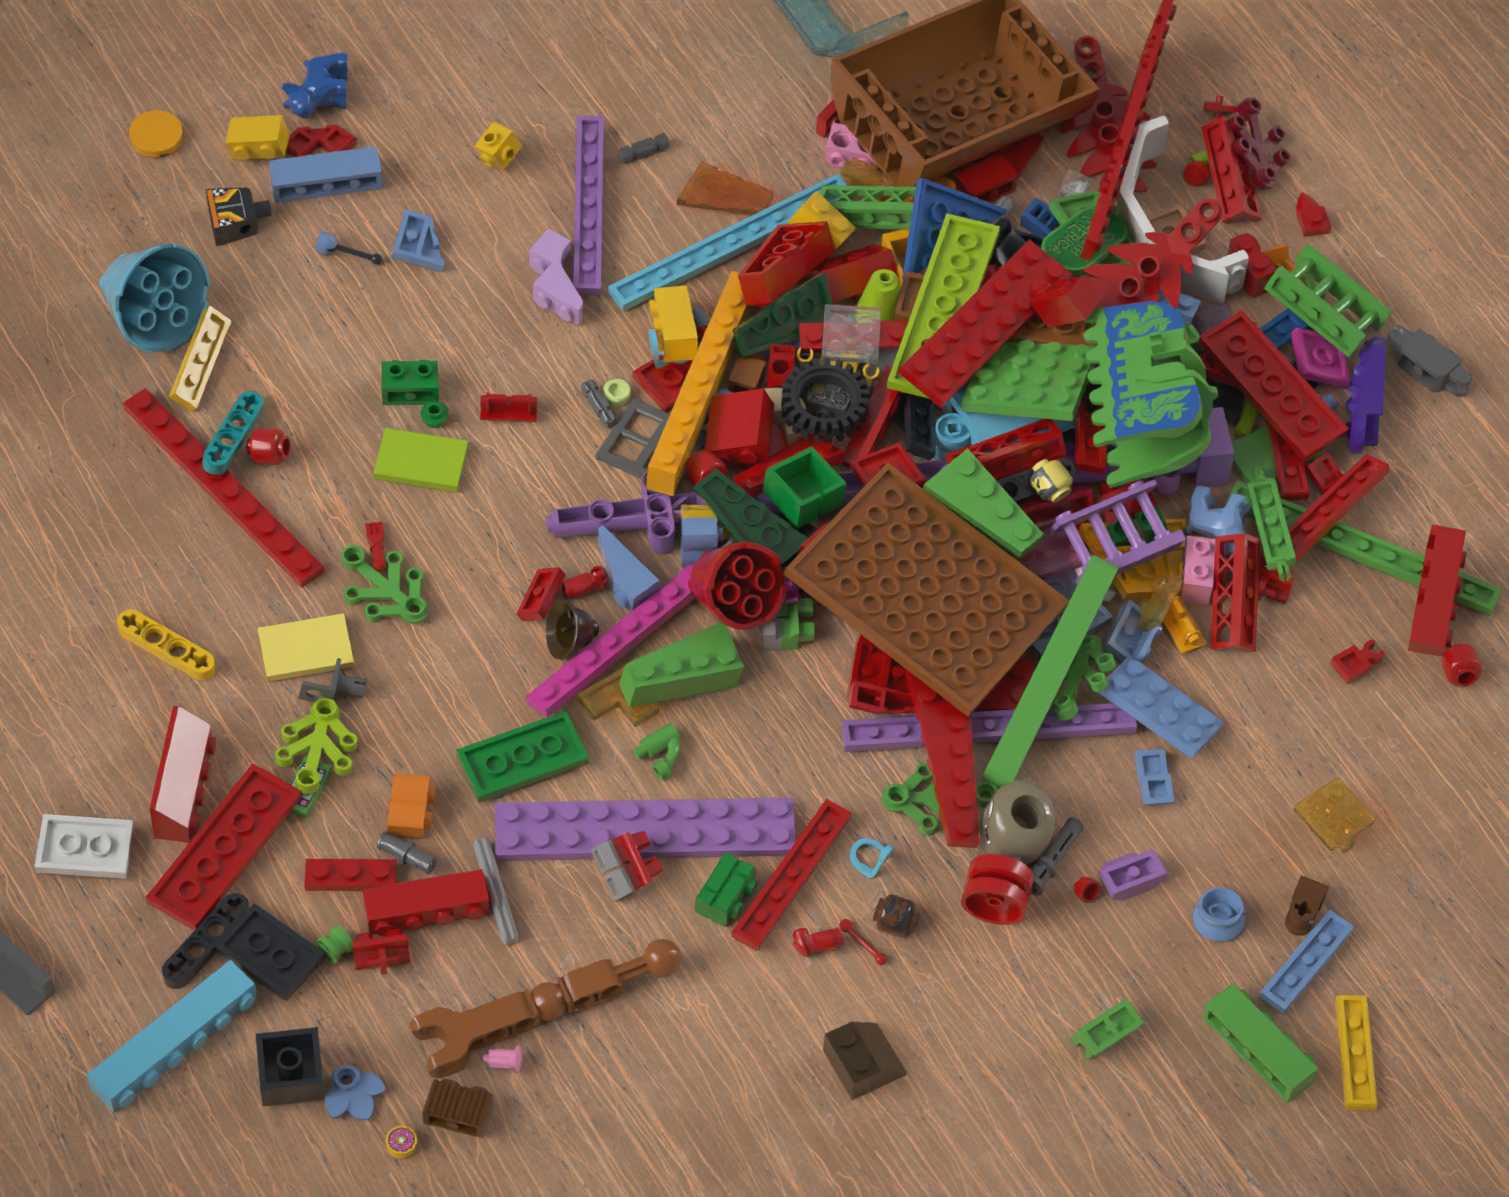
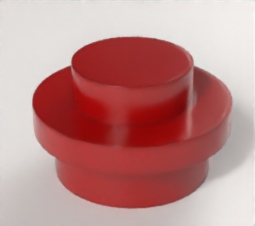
M1193 161L1185 166L1183 178L1189 185L1201 187L1209 181L1210 171L1204 162Z

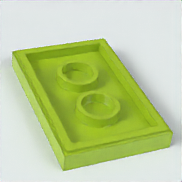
M385 428L373 477L376 480L458 492L469 447L468 441Z

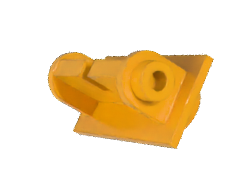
M1174 593L1168 594L1165 597V604L1155 607L1157 613L1162 612L1165 615L1162 622L1181 654L1207 645L1206 640L1179 596H1176Z

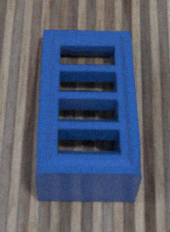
M1035 198L1023 211L1020 226L1044 239L1052 232L1051 229L1054 226L1059 227L1060 223L1048 208L1049 206L1042 200ZM1044 220H1047L1048 222L1045 225L1042 224Z

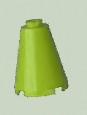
M881 269L873 273L854 309L853 319L855 322L894 321V313L901 287L899 279L893 271Z

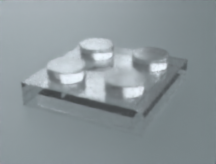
M825 304L822 360L831 358V361H837L838 359L843 362L878 364L881 308Z

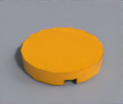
M153 110L144 112L131 122L128 130L130 142L134 150L143 156L158 158L166 153L168 155L174 153L181 146L183 140L181 122L176 116L167 111Z

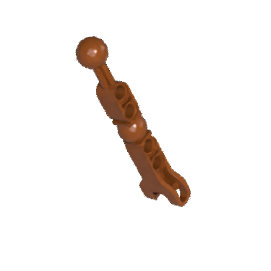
M657 939L648 944L641 957L614 966L612 960L609 959L597 961L556 978L557 984L553 982L540 983L532 990L531 994L526 989L523 992L510 994L461 1013L444 1007L433 1008L414 1017L410 1023V1029L412 1034L419 1040L439 1038L445 1041L444 1048L432 1054L427 1062V1070L430 1076L433 1078H443L462 1071L468 1064L470 1056L474 1051L540 1025L539 1019L544 1021L556 1020L563 1015L565 1010L569 1014L573 1011L583 1010L612 999L623 991L622 983L647 973L660 978L671 976L681 964V952L674 942L667 939Z

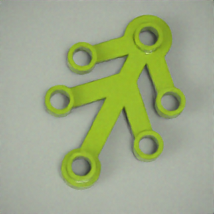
M329 698L318 699L311 707V714L294 723L285 724L281 728L282 740L291 745L279 747L276 750L275 762L281 767L290 766L294 756L310 748L305 768L300 769L296 773V788L302 791L304 795H311L319 788L320 776L317 769L322 750L333 761L334 771L337 775L346 776L352 771L351 759L342 754L326 733L329 727L340 738V749L347 753L357 749V736L349 732L339 720L340 709L335 701ZM315 726L313 733L298 740L300 732ZM287 732H293L294 734H292V735H287L286 733H287ZM345 741H352L353 743H351V744H346V743H344V742H345ZM282 755H287L288 757H287V758H281L280 756H282ZM340 764H345V765H347V766H346V767H340L339 765H340Z

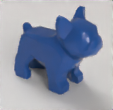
M335 53L305 61L303 64L307 69L304 83L300 86L292 83H284L282 85V89L289 96V99L283 103V107L290 108L292 114L300 118L308 119L317 107L337 106L340 109H346L347 54Z

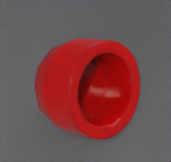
M1081 877L1078 882L1074 883V894L1083 902L1090 903L1098 897L1100 884L1090 877Z

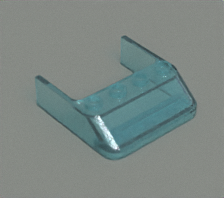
M774 0L813 54L822 57L835 58L877 40L879 34L887 36L908 27L909 14L903 12L858 32L849 34L824 0Z

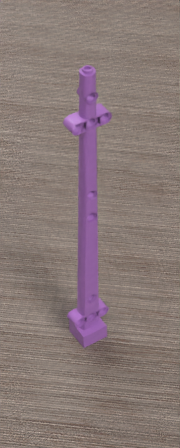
M1223 407L1212 408L1211 415L1207 420L1211 430V441L1206 450L1197 459L1178 470L1151 477L1157 483L1154 488L1158 493L1163 495L1175 493L1179 487L1181 473H1191L1195 488L1198 485L1204 487L1228 485L1234 450ZM1075 443L1064 444L1067 456L1063 458L1071 460L1075 465ZM1106 445V454L1116 449L1117 446ZM946 459L915 463L927 481L948 465ZM1106 463V469L1102 474L1076 469L1072 485L1107 481V476L1111 472L1118 470L1119 466H1109ZM852 471L837 473L847 483L843 506L837 509L844 508L863 488ZM645 472L641 479V498L616 502L596 500L590 505L551 510V515L546 516L548 533L553 532L554 538L586 534L598 536V528L602 525L610 533L646 528L650 548L658 554H665L674 547L675 525H681V505L706 504L696 491L670 496L646 489L647 472ZM1031 474L1028 478V483L1032 488H1034L1030 483V478L1032 476ZM1006 483L1002 486L1005 491L1017 490L1016 486L1012 483ZM764 493L753 497L768 507L767 509L775 515L783 514Z

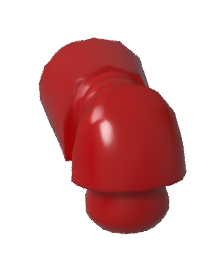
M594 566L590 573L585 572L562 581L561 588L564 598L575 597L577 599L594 590L599 589L603 591L609 580L608 574L604 567Z
M838 927L814 933L810 936L806 928H800L794 931L792 935L795 940L793 946L805 957H808L810 953L818 951H835V948L844 945V939Z

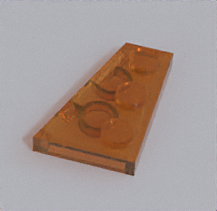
M701 161L678 196L677 205L752 216L768 208L774 198V191Z

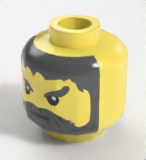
M1044 459L1033 467L1035 472L1030 478V483L1042 500H1051L1055 503L1072 491L1070 486L1072 485L1073 478L1061 461L1053 460L1049 462L1047 459Z

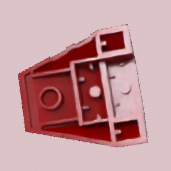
M859 633L854 649L846 696L849 708L877 715L915 713L904 667Z

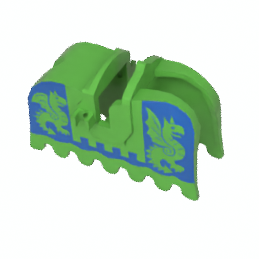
M1152 301L1095 308L1084 322L1095 323L1096 325L1084 332V339L1088 343H1097L1098 345L1088 350L1085 356L1089 363L1100 364L1099 367L1092 369L1087 375L1090 383L1102 385L1090 393V401L1095 405H1104L1102 409L1092 414L1091 419L1093 424L1097 426H1106L1104 430L1094 435L1093 443L1096 447L1103 445L1117 446L1116 449L1106 454V463L1109 466H1119L1118 470L1111 472L1107 476L1108 486L1110 488L1132 481L1169 473L1189 465L1206 450L1211 441V430L1207 420L1211 415L1213 400L1218 397L1216 387L1209 386L1206 382L1205 366L1199 355L1191 348L1182 316L1177 309L1170 305Z

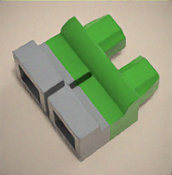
M787 594L785 595L784 602L775 617L768 623L762 624L763 651L798 649V642L814 641V622H799L798 618L813 617V598L800 597L799 601L787 604Z

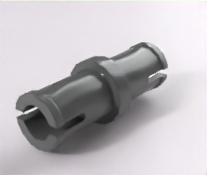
M384 831L377 841V848L379 850H383L398 858L399 863L403 865L408 863L427 875L432 873L437 864L435 856H431L416 848L415 843L411 841L404 842L387 831Z

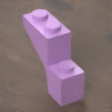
M548 228L529 250V266L535 272L541 274L533 283V301L541 308L549 309L558 314L564 321H570L579 326L583 321V300L563 269L571 258V241Z

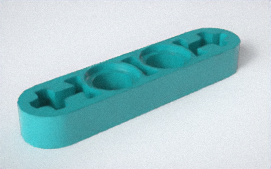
M243 392L234 403L204 452L202 465L206 472L220 475L229 468L261 416L264 401L263 397L257 392ZM252 404L248 412L245 411V407ZM241 420L246 425L238 427L233 425L232 421ZM228 438L235 443L233 445H224L220 440ZM218 453L221 454V460L218 459L216 462H214L218 456Z

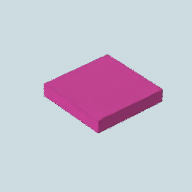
M1295 328L1291 332L1298 373L1304 379L1346 389L1351 384L1345 354L1319 333Z

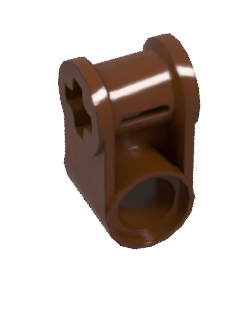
M1301 875L1285 918V927L1290 933L1300 936L1310 931L1330 886Z

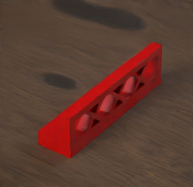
M1222 116L1201 127L1217 202H1219L1223 211L1221 220L1226 224H1230L1245 217L1253 222H1257L1262 217L1255 186L1252 181L1251 168L1244 158L1235 152L1233 144L1240 137L1230 129L1228 124L1230 119Z
M889 366L885 367L869 400L865 423L862 422V428L859 431H854V436L851 437L844 451L845 462L841 463L843 466L849 467V461L879 450L904 398L905 392L887 388V381L892 370Z
M1041 419L946 454L945 458L947 464H949L966 449H969L997 481L1031 469L1044 459L1050 462L1066 457L1067 454L1062 433L1052 419ZM1047 428H1049V430H1050V431H1047V432L1042 433V434H1041V433H1037V432H1039V431H1041V430H1044V429H1047ZM1017 439L1022 440V441L1017 442V443H1010L1011 441H1014V440H1017ZM990 449H996V450L993 451V452L984 453V451H987V450H990Z
M1246 533L1215 537L1211 649L1213 650L1235 648L1246 653L1256 652L1260 539ZM1234 542V552L1227 559L1224 555L1225 543ZM1230 569L1233 572V580L1226 587L1223 584V576ZM1229 597L1232 600V608L1225 615L1222 612V604ZM1228 625L1231 629L1230 641L1221 642V632Z

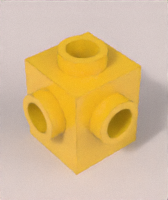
M495 122L489 126L474 145L480 154L479 159L483 164L490 168L495 166L503 171L523 146L512 130Z

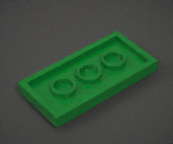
M567 711L456 749L458 760L478 803L589 764V756Z

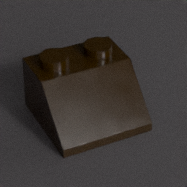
M852 1021L825 1033L823 1052L852 1100L907 1074L877 1023Z

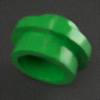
M438 401L426 403L420 411L421 420L430 428L443 426L449 416L446 405Z

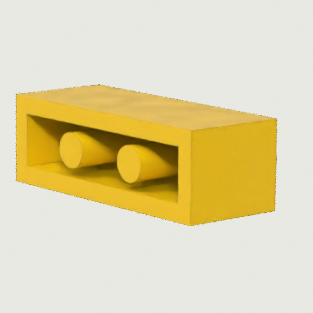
M687 286L654 288V300H649L650 315L656 316L653 317V329H655L656 334H659L656 335L658 351L663 352L664 362L694 360L698 350V337Z

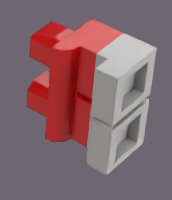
M645 831L631 835L630 832H627L590 849L602 874L626 863V866L612 871L603 877L614 901L652 882V878L663 871L656 856L645 862L641 858L639 851L650 846V841Z

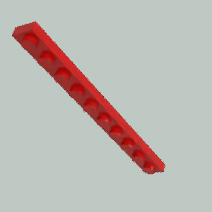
M146 388L123 402L124 410L301 588L324 573V566L228 470L220 475H213L204 470L202 463L206 448Z

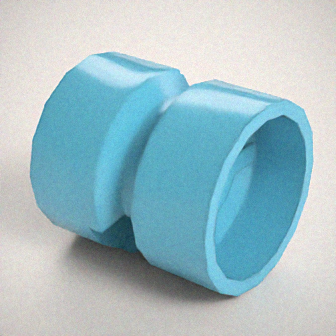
M949 413L938 419L935 426L936 455L934 456L937 460L946 459V454L970 446L969 424L960 414Z

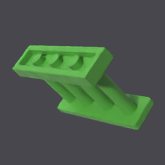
M1310 244L1304 246L1294 261V264L1297 265L1294 270L1289 272L1283 266H1280L1264 288L1348 358L1355 353L1367 336L1363 331L1369 325L1376 331L1380 330L1392 313L1389 308ZM1303 275L1311 276L1318 284L1311 290L1299 280ZM1326 291L1339 300L1333 307L1320 297ZM1347 308L1360 317L1354 325L1341 315Z

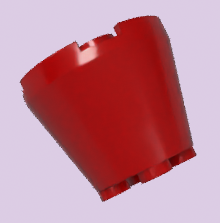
M737 542L704 552L692 568L688 587L695 598L720 623L730 628L748 630L763 623H768L775 617L784 602L787 584H784L783 571L780 566L781 561L772 550L757 543Z

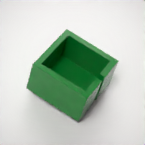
M811 446L767 468L763 492L798 529L818 519V513L823 516L843 506L847 483Z

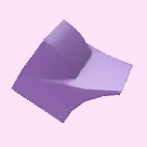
M1154 849L1139 855L1129 853L1103 863L1104 868L1100 869L1099 873L1112 900H1126L1152 890L1164 881L1167 876V872Z

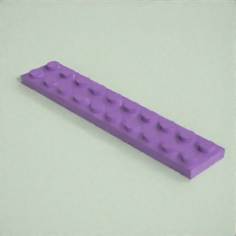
M793 798L495 803V861L594 859L590 849L596 845L612 840L627 832H630L631 835L641 831L646 832L650 841L649 847L639 851L641 858H653L655 856L657 858L722 857L726 852L735 857L786 856L795 843Z

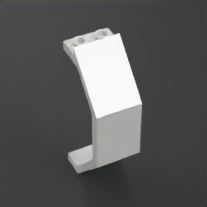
M1165 115L1140 124L1119 191L1116 214L1124 220L1127 226V233L1134 243L1155 244L1145 237V233L1155 232L1133 193L1141 165L1145 161L1160 156L1165 152L1169 122ZM1244 249L1214 261L1191 255L1193 262V273L1191 275H1188L1180 265L1181 272L1185 273L1181 282V291L1224 305L1227 293L1233 294L1243 287L1249 257Z

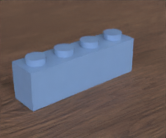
M363 147L354 150L334 151L331 153L280 158L269 161L270 179L275 203L383 189L382 171L377 147Z

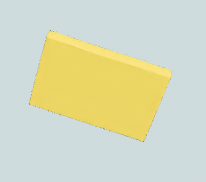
M344 613L257 628L267 682L334 671L337 658L341 659L339 670L354 667Z

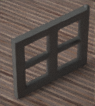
M633 398L597 451L595 459L642 479L643 474L648 471L646 466L653 456L670 414ZM636 413L660 423L650 439L626 429ZM701 429L691 455L704 448L707 436L706 430ZM621 436L645 446L635 463L611 452ZM684 470L683 475H682V477H681V479H680V482H679V484H678V487H679V485L681 484V482L683 481L684 477L686 476V475H685V470Z

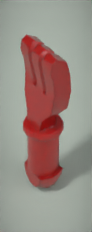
M382 521L365 523L367 541L371 544L372 565L375 570L381 572L386 567L383 552L384 545L382 544L384 542Z

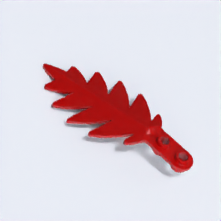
M1083 36L1074 44L1076 63L1086 74L1089 71L1096 73V76L1089 77L1100 90L1092 107L1085 113L1066 120L1061 128V133L1064 134L1086 126L1071 144L1066 157L1071 158L1094 150L1083 164L1078 178L1083 180L1104 172L1098 190L1100 193L1127 104L1126 100L1116 96H1126L1128 91L1107 82L1099 42L1092 36ZM1089 47L1091 52H1084L1082 49ZM1144 112L1141 121H1149L1150 115ZM1133 147L1131 148V151H1130L1129 157H1128V159H1127V162H1124V161H1123V164H1126V168H1127V165H1128L1129 158H1130V155H1131V152H1132ZM1149 159L1141 165L1140 169H1155L1157 164L1152 159ZM1123 174L1121 180H1119V179L1117 180L1118 182H1121V184H1122V181H1123V178H1124V174ZM1138 176L1134 192H1146L1148 187ZM1119 187L1117 196H1116V198H1115V201L1117 202V204H1118V197H1119L1120 187Z
M1214 199L1200 201L1169 235L1158 232L1145 233V237L1155 244L1129 243L1107 247L1109 253L1133 265L1102 264L1084 268L1085 273L1095 278L1111 279L1114 283L1095 308L1148 301L1159 302V286L1170 305L1177 309L1181 293L1180 265L1188 275L1193 273V262L1190 253L1221 220L1223 211L1219 202ZM1207 209L1214 211L1211 217L1204 216V212ZM1194 230L1195 235L1188 238L1185 236L1186 231Z

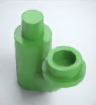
M669 723L641 739L640 746L633 749L632 752L635 758L639 760L644 756L651 758L668 748L665 760L660 758L656 760V764L652 765L653 771L659 780H668L672 777L670 770L680 753V735L675 726Z

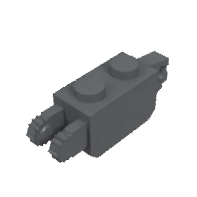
M1398 324L1388 333L1386 340L1399 352L1397 359L1398 367L1432 392H1441L1445 388L1457 397L1467 395L1468 385L1470 386L1472 377L1469 374L1470 372H1467L1461 366L1462 359L1455 352L1448 350L1437 342L1432 335L1425 333L1420 328L1413 333Z

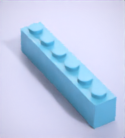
M231 960L228 961L87 1074L89 1088L113 1113L120 1107L128 1106L145 1087H152L159 1080L161 1074L169 1068L177 1067L182 1062L184 1056L191 1050H196L203 1046L212 1033L216 1030L224 1029L230 1023L232 1017L240 1011L249 1009L257 998L255 983Z

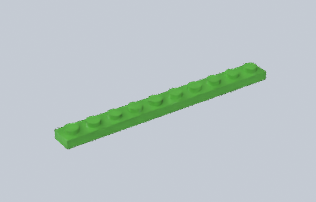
M1237 480L1227 499L1226 505L1234 493L1244 496L1248 500L1246 505L1251 506L1247 484ZM1280 498L1289 528L1308 509ZM1252 511V513H1251L1250 515H1248L1247 517H1250V518H1252V519H1255V518H1254L1253 511ZM1340 522L1336 523L1315 544L1419 587L1424 557ZM1459 571L1458 577L1462 578L1460 595L1455 594L1453 601L1490 616L1502 589Z

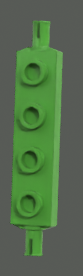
M1258 466L1259 474L1257 468L1254 467L1252 469L1254 480L1247 483V489L1267 569H1277L1281 581H1285V573L1286 580L1288 581L1291 578L1289 566L1296 565V557L1275 478H1265L1263 467Z

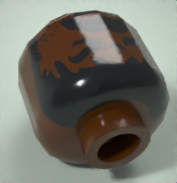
M889 894L885 899H879L873 921L877 922L879 931L902 938L907 934L908 930L915 931L920 914L915 913L916 906L912 900L895 894Z

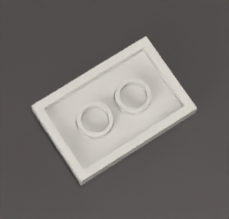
M43 814L34 865L35 872L126 879L135 827L134 820Z

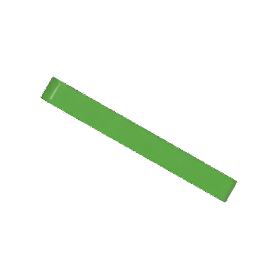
M1092 555L981 779L991 782L997 787L1013 782L1119 567Z

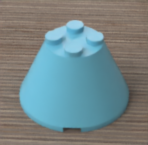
M162 244L130 254L123 253L110 264L99 281L100 288L103 289L104 297L123 337L132 346L147 353L163 350L168 352L184 344L194 334L203 309L209 305V302L206 301L207 286H210V279L204 262L195 252L178 244Z

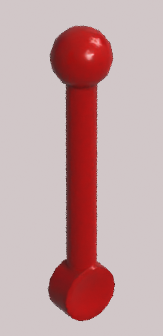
M841 920L840 930L852 935L875 957L877 964L884 965L887 962L886 955L878 953L851 927L850 920Z

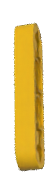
M126 610L119 614L117 626L123 638L194 679L207 680L214 675L216 668L215 659L210 652L136 610ZM134 621L136 622V627L130 625L127 628L125 623L132 624ZM152 633H158L162 636V639L157 643H150L146 640ZM175 647L186 649L185 654L180 657L172 656L170 651ZM205 662L207 663V667L201 666L199 669L197 668L196 663H198L199 665H202Z

